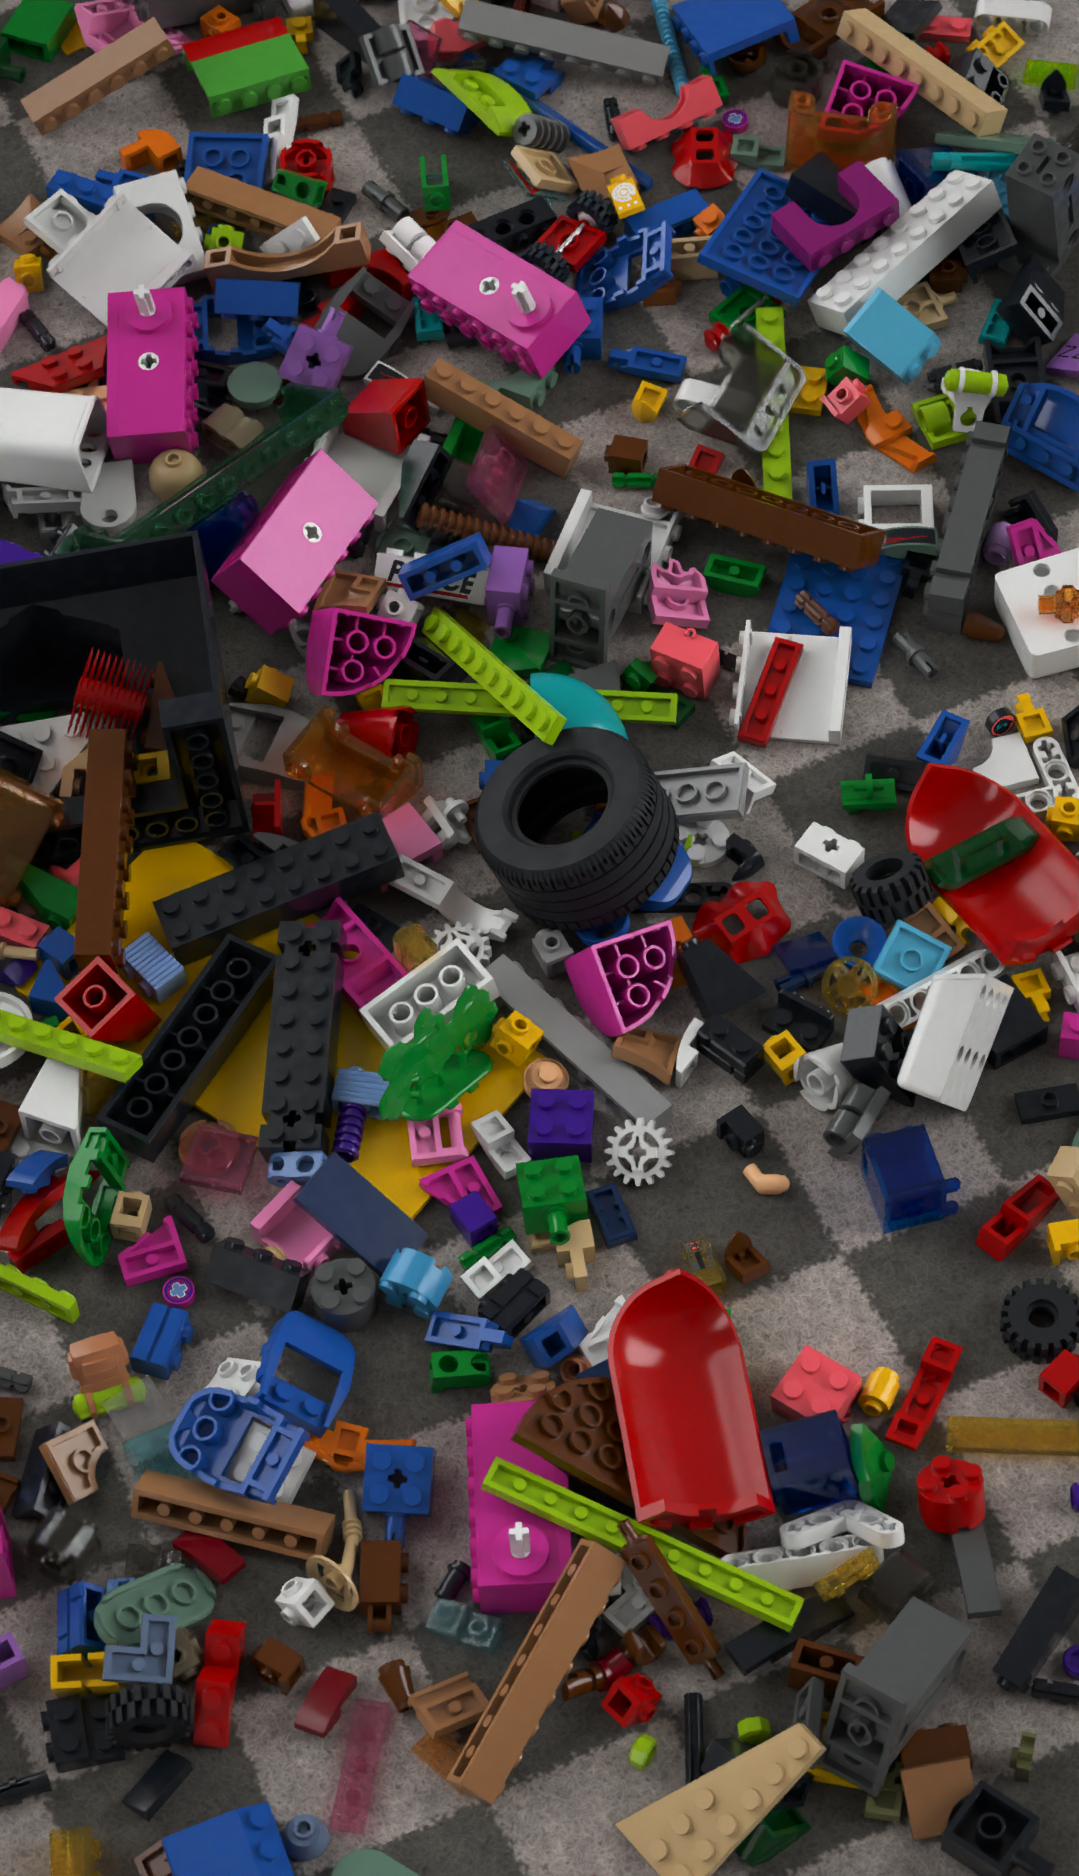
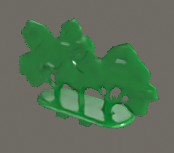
M468 984L458 998L454 1013L448 1023H445L444 1014L436 1012L433 1015L430 1009L423 1007L414 1024V1038L411 1044L399 1041L386 1049L378 1070V1075L384 1081H389V1085L379 1102L381 1120L388 1118L389 1120L396 1121L400 1116L411 1121L432 1119L446 1108L452 1110L459 1104L458 1098L466 1092L471 1094L479 1087L478 1082L493 1068V1061L485 1052L470 1049L475 1043L483 1045L490 1040L493 1034V1019L499 1010L498 1006H496V1001H490L488 991L484 989L478 990L477 986ZM470 1032L471 1037L469 1045H465V1050L463 1051L464 1039L466 1035ZM477 1032V1037L473 1041L474 1034ZM457 1046H460V1052H456Z

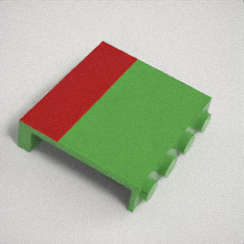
M280 16L181 45L184 65L187 71H194L209 100L212 118L268 103L290 94L295 95L312 90L309 67Z

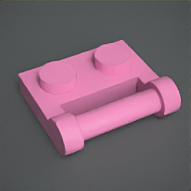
M461 1103L452 1110L446 1108L432 1119L424 1121L407 1120L413 1167L448 1162L454 1164L469 1157L468 1149L464 1147L460 1118L463 1115ZM445 1117L448 1119L452 1147L442 1148L439 1118Z

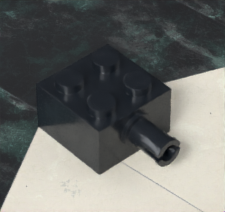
M983 1780L979 1781L942 1833L940 1850L980 1876H1009L1011 1871L1017 1867H1020L1032 1876H1051L1056 1865L1030 1849V1844L1038 1835L1040 1817Z

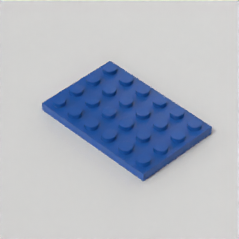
M759 168L699 253L697 262L709 269L729 276L733 280L740 281L760 292L773 296L784 303L797 307L822 267L810 272L772 232L771 214L794 200L785 195L789 183L788 180ZM794 201L813 221L822 225L833 226Z
M792 553L767 632L828 636L821 630L822 626L818 627L804 613V610H801L794 603L796 594L802 590L807 591L813 597L812 599H815L830 613L829 617L832 616L839 622V629L840 626L852 627L848 684L872 689L905 576L901 575L900 572L905 559L880 555L878 564L868 566L866 569L846 572L838 569V564L830 561L827 564L812 560V555ZM839 630L828 637H839Z

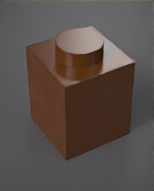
M615 434L612 444L606 446L604 461L608 462L609 473L624 472V475H628L629 472L643 473L648 459V440Z

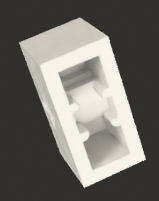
M814 821L794 845V863L843 889L849 885L852 873L864 863L865 848L858 842L851 839L848 840L835 833L830 827L822 826Z

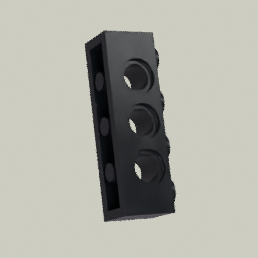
M541 195L470 224L468 227L508 251L514 252L523 250L535 243L557 220V215Z

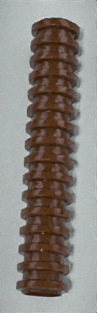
M428 503L421 505L416 521L419 528H422V526H425L426 530H431L432 528L436 533L443 531V535L450 533L453 538L460 536V540L480 532L488 548L494 545L529 548V560L536 558L539 563L543 560L546 565L556 545V540L549 542L546 537H543V539H539V535L532 537L529 532L522 534V530L515 532L514 528L505 529L504 525L498 527L494 522L492 524H488L487 520L480 522V519L477 517L475 519H471L470 515L463 517V514L460 512L456 515L453 510L446 512L445 508L442 507L439 510L436 505L429 507Z

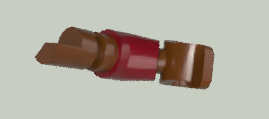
M651 1624L644 1627L638 1635L630 1628L621 1640L623 1649L617 1646L599 1659L590 1662L588 1667L569 1673L567 1681L564 1682L561 1689L563 1701L588 1694L590 1691H598L600 1693L608 1691L617 1678L620 1676L626 1677L635 1668L634 1661L639 1666H646L658 1659L666 1649L665 1640Z

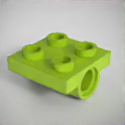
M941 394L911 403V412L932 450L967 440V432H957L952 429L955 405L947 395ZM967 407V411L960 417V422L965 426L972 425L976 420V414L972 411L973 407Z

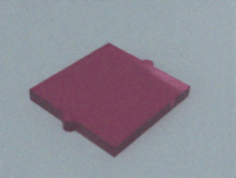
M407 20L425 70L423 76L433 79L431 71L435 68L436 62L439 61L438 54L442 38L413 20Z

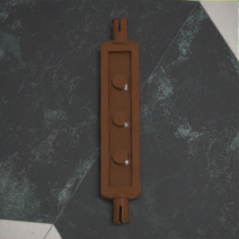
M629 1518L618 1523L616 1527L627 1541L619 1553L623 1560L627 1562L628 1568L689 1665L704 1664L713 1680L723 1676L725 1671L715 1658L721 1649L719 1643L651 1535H638Z

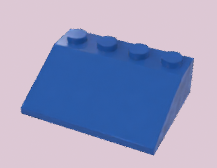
M269 1802L234 1809L164 1837L161 1841L173 1876H294Z

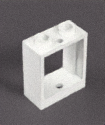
M932 484L863 485V497H858L857 499L858 514H863V519H858V522L882 530L903 526L934 528ZM920 505L921 523L872 524L871 506Z

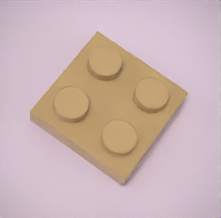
M515 145L510 154L516 160L518 168L526 173L531 185L535 188L574 194L579 188L578 183L554 152Z

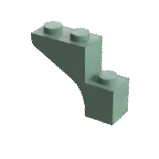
M554 365L543 379L533 373L528 375L523 370H520L502 380L479 381L533 412L536 407L542 406L548 388L555 386L558 373L555 371Z

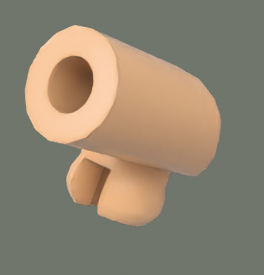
M755 1163L748 1165L743 1170L745 1177L761 1195H778L789 1189L790 1183L786 1176L763 1174Z

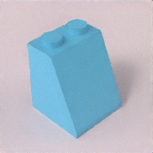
M879 287L843 330L860 352L905 385H908L911 380L919 376L924 364L937 354L939 346L942 344L935 332Z

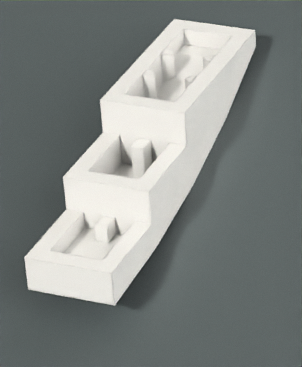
M294 94L272 100L271 117L264 119L263 134H268L270 138L265 184L274 181L276 170L280 168L279 157L281 151L285 147L286 150L292 147L291 143L294 139L299 98Z

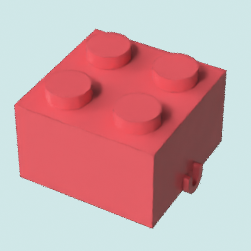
M665 622L650 647L652 671L658 675L655 681L663 687L669 688L671 686L679 689L690 698L699 697L705 700L721 675L718 642L696 634L694 628L683 629Z
M806 1344L770 1395L772 1411L828 1443L841 1423L846 1424L851 1416L850 1410L857 1402L863 1389L862 1377Z

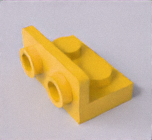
M1003 21L997 27L992 24L981 35L984 38L979 42L975 39L965 50L968 53L978 48L999 69L1024 46L1025 42Z

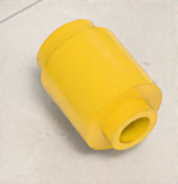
M877 1367L875 1371L869 1374L858 1398V1403L864 1413L872 1417L888 1414L900 1388L898 1374L887 1367Z

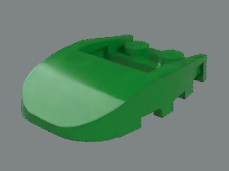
M90 1127L69 1166L63 1196V1219L68 1237L84 1263L94 1267L100 1266L107 1255L111 1243L108 1233L110 1220L118 1192H125L126 1185L123 1183L126 1168H130L131 1161L107 1127ZM91 1163H93L103 1176V1179L90 1210L89 1205L82 1199L83 1190H89L92 1177L88 1175Z

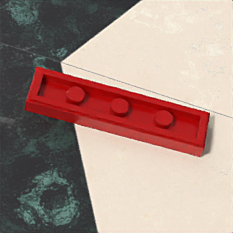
M775 637L737 735L738 741L766 749L804 650L803 644Z

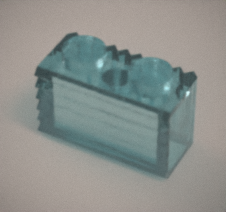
M176 1419L122 1442L126 1461L136 1482L139 1481L146 1469L166 1473V1470H172L173 1466L178 1468L179 1464L172 1457L169 1449V1435Z

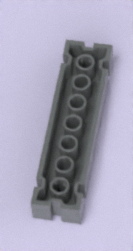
M976 421L974 432H968L966 448H969V450L962 453L960 469H963V471H961V474L957 473L955 478L954 490L957 492H955V495L950 496L948 512L951 513L949 517L945 516L942 534L945 535L943 539H938L936 555L939 557H937V560L932 561L930 577L932 579L931 582L926 583L923 599L926 601L922 617L927 618L926 629L961 635L983 548L999 495L1001 481L1007 465L1010 426Z

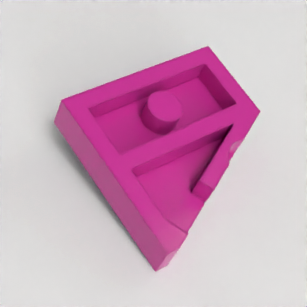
M1034 518L1006 526L1015 567L1063 553L1059 549L1058 544L1052 537L1046 534L1044 528Z
M473 1155L419 1179L420 1188L447 1207L473 1191H477L495 1215L502 1212L503 1206Z
M172 1215L165 1217L163 1225L152 1234L146 1232L138 1239L136 1244L127 1247L117 1255L126 1287L188 1270Z

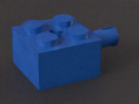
M580 297L591 323L560 358L564 359L563 370L568 374H571V365H574L573 374L581 370V359L601 360L604 326L603 297Z
M367 1443L362 1511L368 1514H383L386 1517L384 1540H394V1534H396L395 1540L402 1541V1548H405L406 1518H409V1516L431 1517L436 1458V1451L433 1447ZM401 1472L402 1476L407 1479V1483H401L400 1488L396 1489V1485L391 1482V1479L397 1477V1473Z

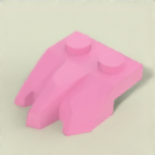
M669 558L668 569H663L660 564L652 562L647 594V604L652 624L664 625L665 622L680 627L707 629L710 618L705 602L708 595L705 577L695 567L690 568L688 572L683 571L679 561Z

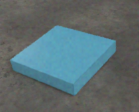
M898 919L869 974L902 991L942 969L952 947Z

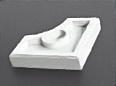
M1020 732L992 738L990 757L983 764L973 768V772L997 782L1009 791L1039 783V776Z

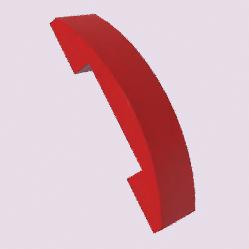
M69 1169L50 1175V1185L38 1188L36 1193L25 1194L20 1199L0 1231V1250L19 1253L39 1234L34 1223L64 1195ZM89 1169L88 1175L92 1177L91 1184L101 1175L98 1170Z
M932 1336L921 1359L920 1369L900 1410L896 1411L884 1436V1440L914 1452L917 1450L928 1432L949 1387L963 1351L962 1346Z

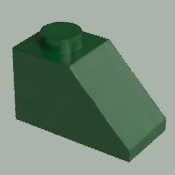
M796 1808L771 1810L736 1848V1852L749 1866L765 1863L809 1832L812 1827Z

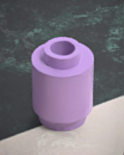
M997 522L990 526L983 548L984 558L990 564L1003 565L1012 555L1006 526L1011 525L1008 522Z

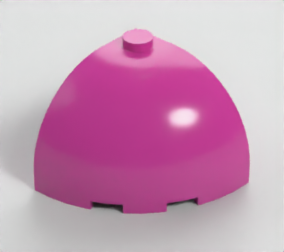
M843 59L820 122L816 139L847 143L865 140L884 132L893 126L908 110L919 85Z
M336 607L313 610L305 661L306 680L310 692L314 695L327 697L356 694L379 684L392 673V670L398 665L400 660L406 656L412 644L417 623Z
M671 920L589 946L563 961L582 1009L592 1024L604 1035L617 1037L633 1030L649 1019L660 1003L665 1000L674 978L672 973L674 960L677 958L676 940Z

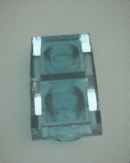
M437 1598L425 1628L445 1639L493 1654L505 1625L501 1618L472 1612L467 1604Z

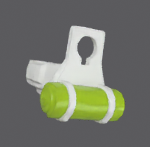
M959 367L958 369L951 368L947 371L945 376L942 377L941 389L955 405L952 424L954 431L974 432L976 421L983 420L984 411L991 399L1003 397L1006 394L1007 388H1009L1006 374H1000L995 370L989 373ZM967 407H973L972 411L976 414V420L970 426H965L960 422V417L967 411Z

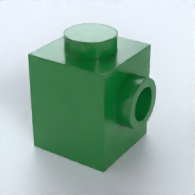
M843 345L835 353H831L827 357L825 362L826 381L832 385L837 386L845 377L852 381L857 378L863 384L869 381L870 359Z

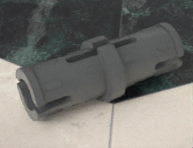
M369 180L363 185L361 193L373 201L378 210L381 212L385 211L397 222L401 220L402 216L410 213L409 208L397 201L392 192L383 190L373 180Z
M906 629L901 630V633L904 635L903 637L897 632L893 636L892 642L906 656V662L909 665H914L926 681L932 680L930 673L934 678L938 677L941 673V668L928 656L924 645H919Z

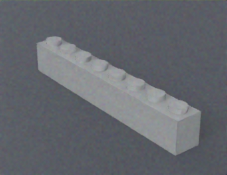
M465 0L458 26L459 35L463 36L462 39L476 43L478 40L488 42V45L494 48L511 47L514 48L513 51L524 55L532 52L539 54L540 58L549 61L557 58L565 60V64L579 67L580 64L590 66L591 70L599 73H605V70L616 72V76L624 79H630L631 76L641 78L643 83L649 85H656L657 82L663 83L670 55V46L477 0Z
M502 954L485 968L494 978L500 994L499 997L493 1000L496 1001L499 1011L508 1018L516 1010L542 1029L544 1034L538 1046L552 1059L560 1062L567 1069V1072L584 1088L594 1090V1097L624 1124L625 1120L630 1119L636 1125L637 1118L643 1117L645 1125L650 1120H655L656 1125L654 1129L657 1130L665 1127L673 1120V1104L670 1098L665 1093H659L655 1090L648 1078L642 1073H636L628 1062L611 1057L612 1050L608 1047L606 1041L600 1035L595 1036L589 1031L585 1022L580 1017H574L570 1014L560 999L551 997L540 981L537 979L532 980L517 961H511L506 955ZM647 1133V1134H648V1140H649V1139H650L651 1137H653V1136H652L651 1134Z

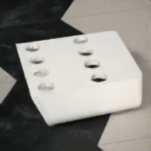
M0 387V481L92 494L109 447L106 438L107 413L101 399L93 395L85 396ZM90 433H97L101 436L89 437L87 435ZM92 448L96 451L84 452L82 451V449ZM82 463L89 464L90 466L83 468Z
M1079 548L998 572L995 575L994 585L995 607L1027 675L1030 678L1036 679L1079 668Z
M986 973L933 975L897 1078L898 1086L965 1112L973 1097L1014 988Z

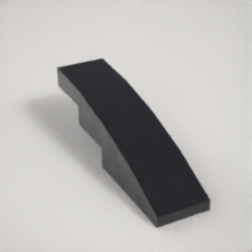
M833 1588L804 1600L791 1632L763 1621L725 1644L724 1651L740 1672L746 1676L767 1661L773 1664L795 1650L798 1638L814 1642L853 1617L855 1613L837 1590Z

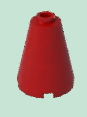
M410 706L343 712L336 718L333 727L339 741L398 765L408 762L404 760L408 752L412 755L414 754L419 735V723L413 721L412 716L416 712Z

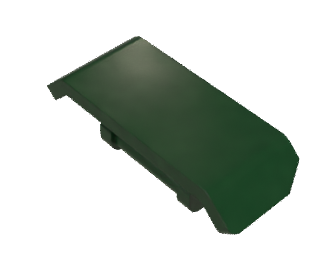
M1009 817L923 861L928 876L938 887L953 891L1029 852L1038 840L1039 834L1023 817Z

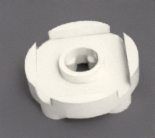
M720 820L679 824V844L684 849L687 835H692V845L687 851L692 866L700 868L712 867L726 857V839L730 837L727 827ZM696 837L706 838L705 846L701 844L694 845L693 843Z

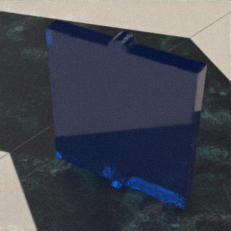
M820 931L803 937H794L792 940L773 945L774 952L790 975L811 969L816 970L818 967L838 962L837 954Z

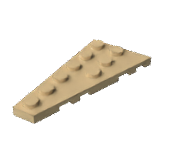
M797 1723L615 1825L660 1876H711L827 1748L803 1723Z

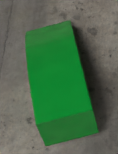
M467 715L490 760H505L523 745L512 731L508 717Z

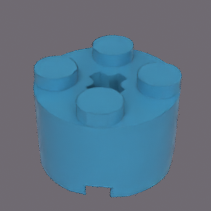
M397 1248L378 1285L380 1290L386 1294L384 1299L386 1303L399 1309L405 1304L414 1308L413 1312L417 1316L429 1320L433 1311H437L453 1279V1275L445 1266L442 1271L435 1267L436 1259L425 1253L411 1248H403L400 1253Z

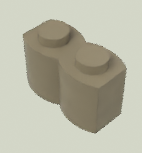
M224 403L201 422L203 436L239 462L243 463L266 444L264 426L258 420L245 417L242 410L236 406L233 407Z

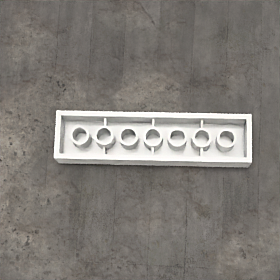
M956 169L949 173L940 184L931 189L923 199L913 205L898 221H895L888 230L876 238L862 253L856 255L845 268L837 272L828 283L819 288L807 300L817 325L829 331L847 336L843 332L844 328L878 287L895 301L900 299L1003 207L993 180Z

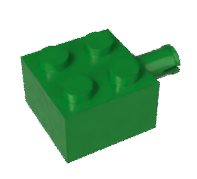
M579 1155L515 1163L525 1234L549 1232L552 1244L563 1245L570 1240L568 1226L577 1221L588 1219L587 1199Z

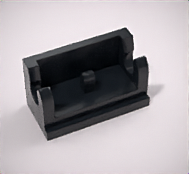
M1031 490L1027 494L1008 501L1010 507L1019 505L1004 512V517L1008 523L1012 525L1029 518H1034L1044 528L1046 534L1057 543L1058 529L1035 490Z

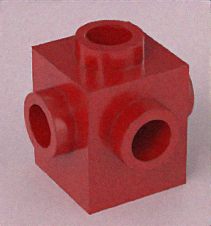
M636 1673L617 1678L610 1686L608 1694L600 1705L623 1728L641 1722L645 1724L650 1721L657 1712L655 1706L662 1695L654 1688V1684L649 1678Z

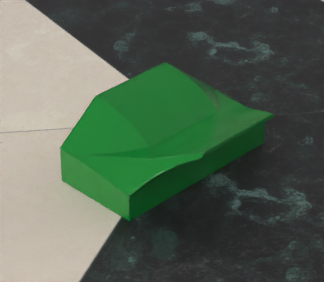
M711 553L703 576L705 577L706 584L714 591L748 598L758 595L766 573V566Z

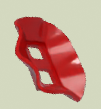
M691 125L683 129L681 134L671 144V151L676 161L671 168L672 175L678 182L689 188L707 190L728 185L733 180L739 163L730 156L733 144L732 134L720 131L718 127L698 128ZM696 135H713L714 139L712 141H697ZM713 152L714 158L712 160H698L696 153Z
M738 882L731 886L722 900L708 901L700 907L692 925V934L697 936L698 939H710L739 965L767 955L779 939L789 932L791 921L778 900L777 891L772 882ZM754 900H760L768 910V914L758 920L746 908ZM731 915H735L744 926V929L735 935H731L722 924V921Z

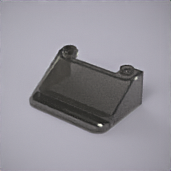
M744 323L726 335L719 345V360L723 365L729 366L731 369L710 406L708 407L703 402H698L694 406H688L680 412L676 420L694 432L754 453H761L770 446L805 384L806 375L799 364L751 325Z

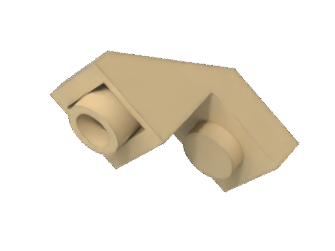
M88 748L63 767L60 799L81 795L83 780L79 776H86Z

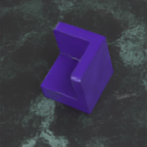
M473 1191L449 1205L452 1223L471 1248L498 1231L497 1216L477 1191Z

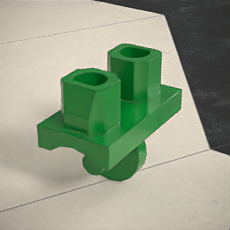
M867 773L865 774V780L840 781L843 811L846 810L848 814H857L863 809L889 812L891 808H897L894 778L872 779V774Z

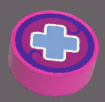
M739 109L726 111L722 115L723 130L733 135L745 132L748 128V115Z
M183 1276L169 1279L163 1286L165 1303L171 1308L185 1309L189 1307L196 1297L193 1282Z

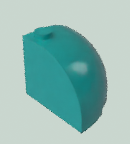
M546 672L531 673L530 687L567 719L562 729L596 727L613 731L628 740L620 717L612 705L598 691L566 675Z

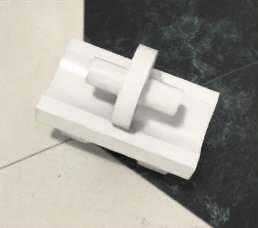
M430 795L425 798L423 802L427 809L421 817L432 831H435L440 825L442 829L436 835L441 840L444 850H450L457 842L467 844L472 839L463 826L467 821L465 815L469 810V805L464 799L454 800L453 797H449L446 801H435Z

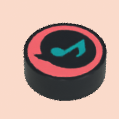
M999 708L987 717L985 727L992 736L998 737L1009 732L1014 727L1016 717L1008 708Z

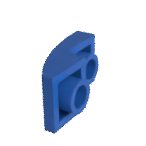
M39 1150L29 1155L7 1177L6 1186L18 1188V1192L24 1194L36 1193L38 1188L50 1185V1175L55 1174V1170L68 1166V1154Z

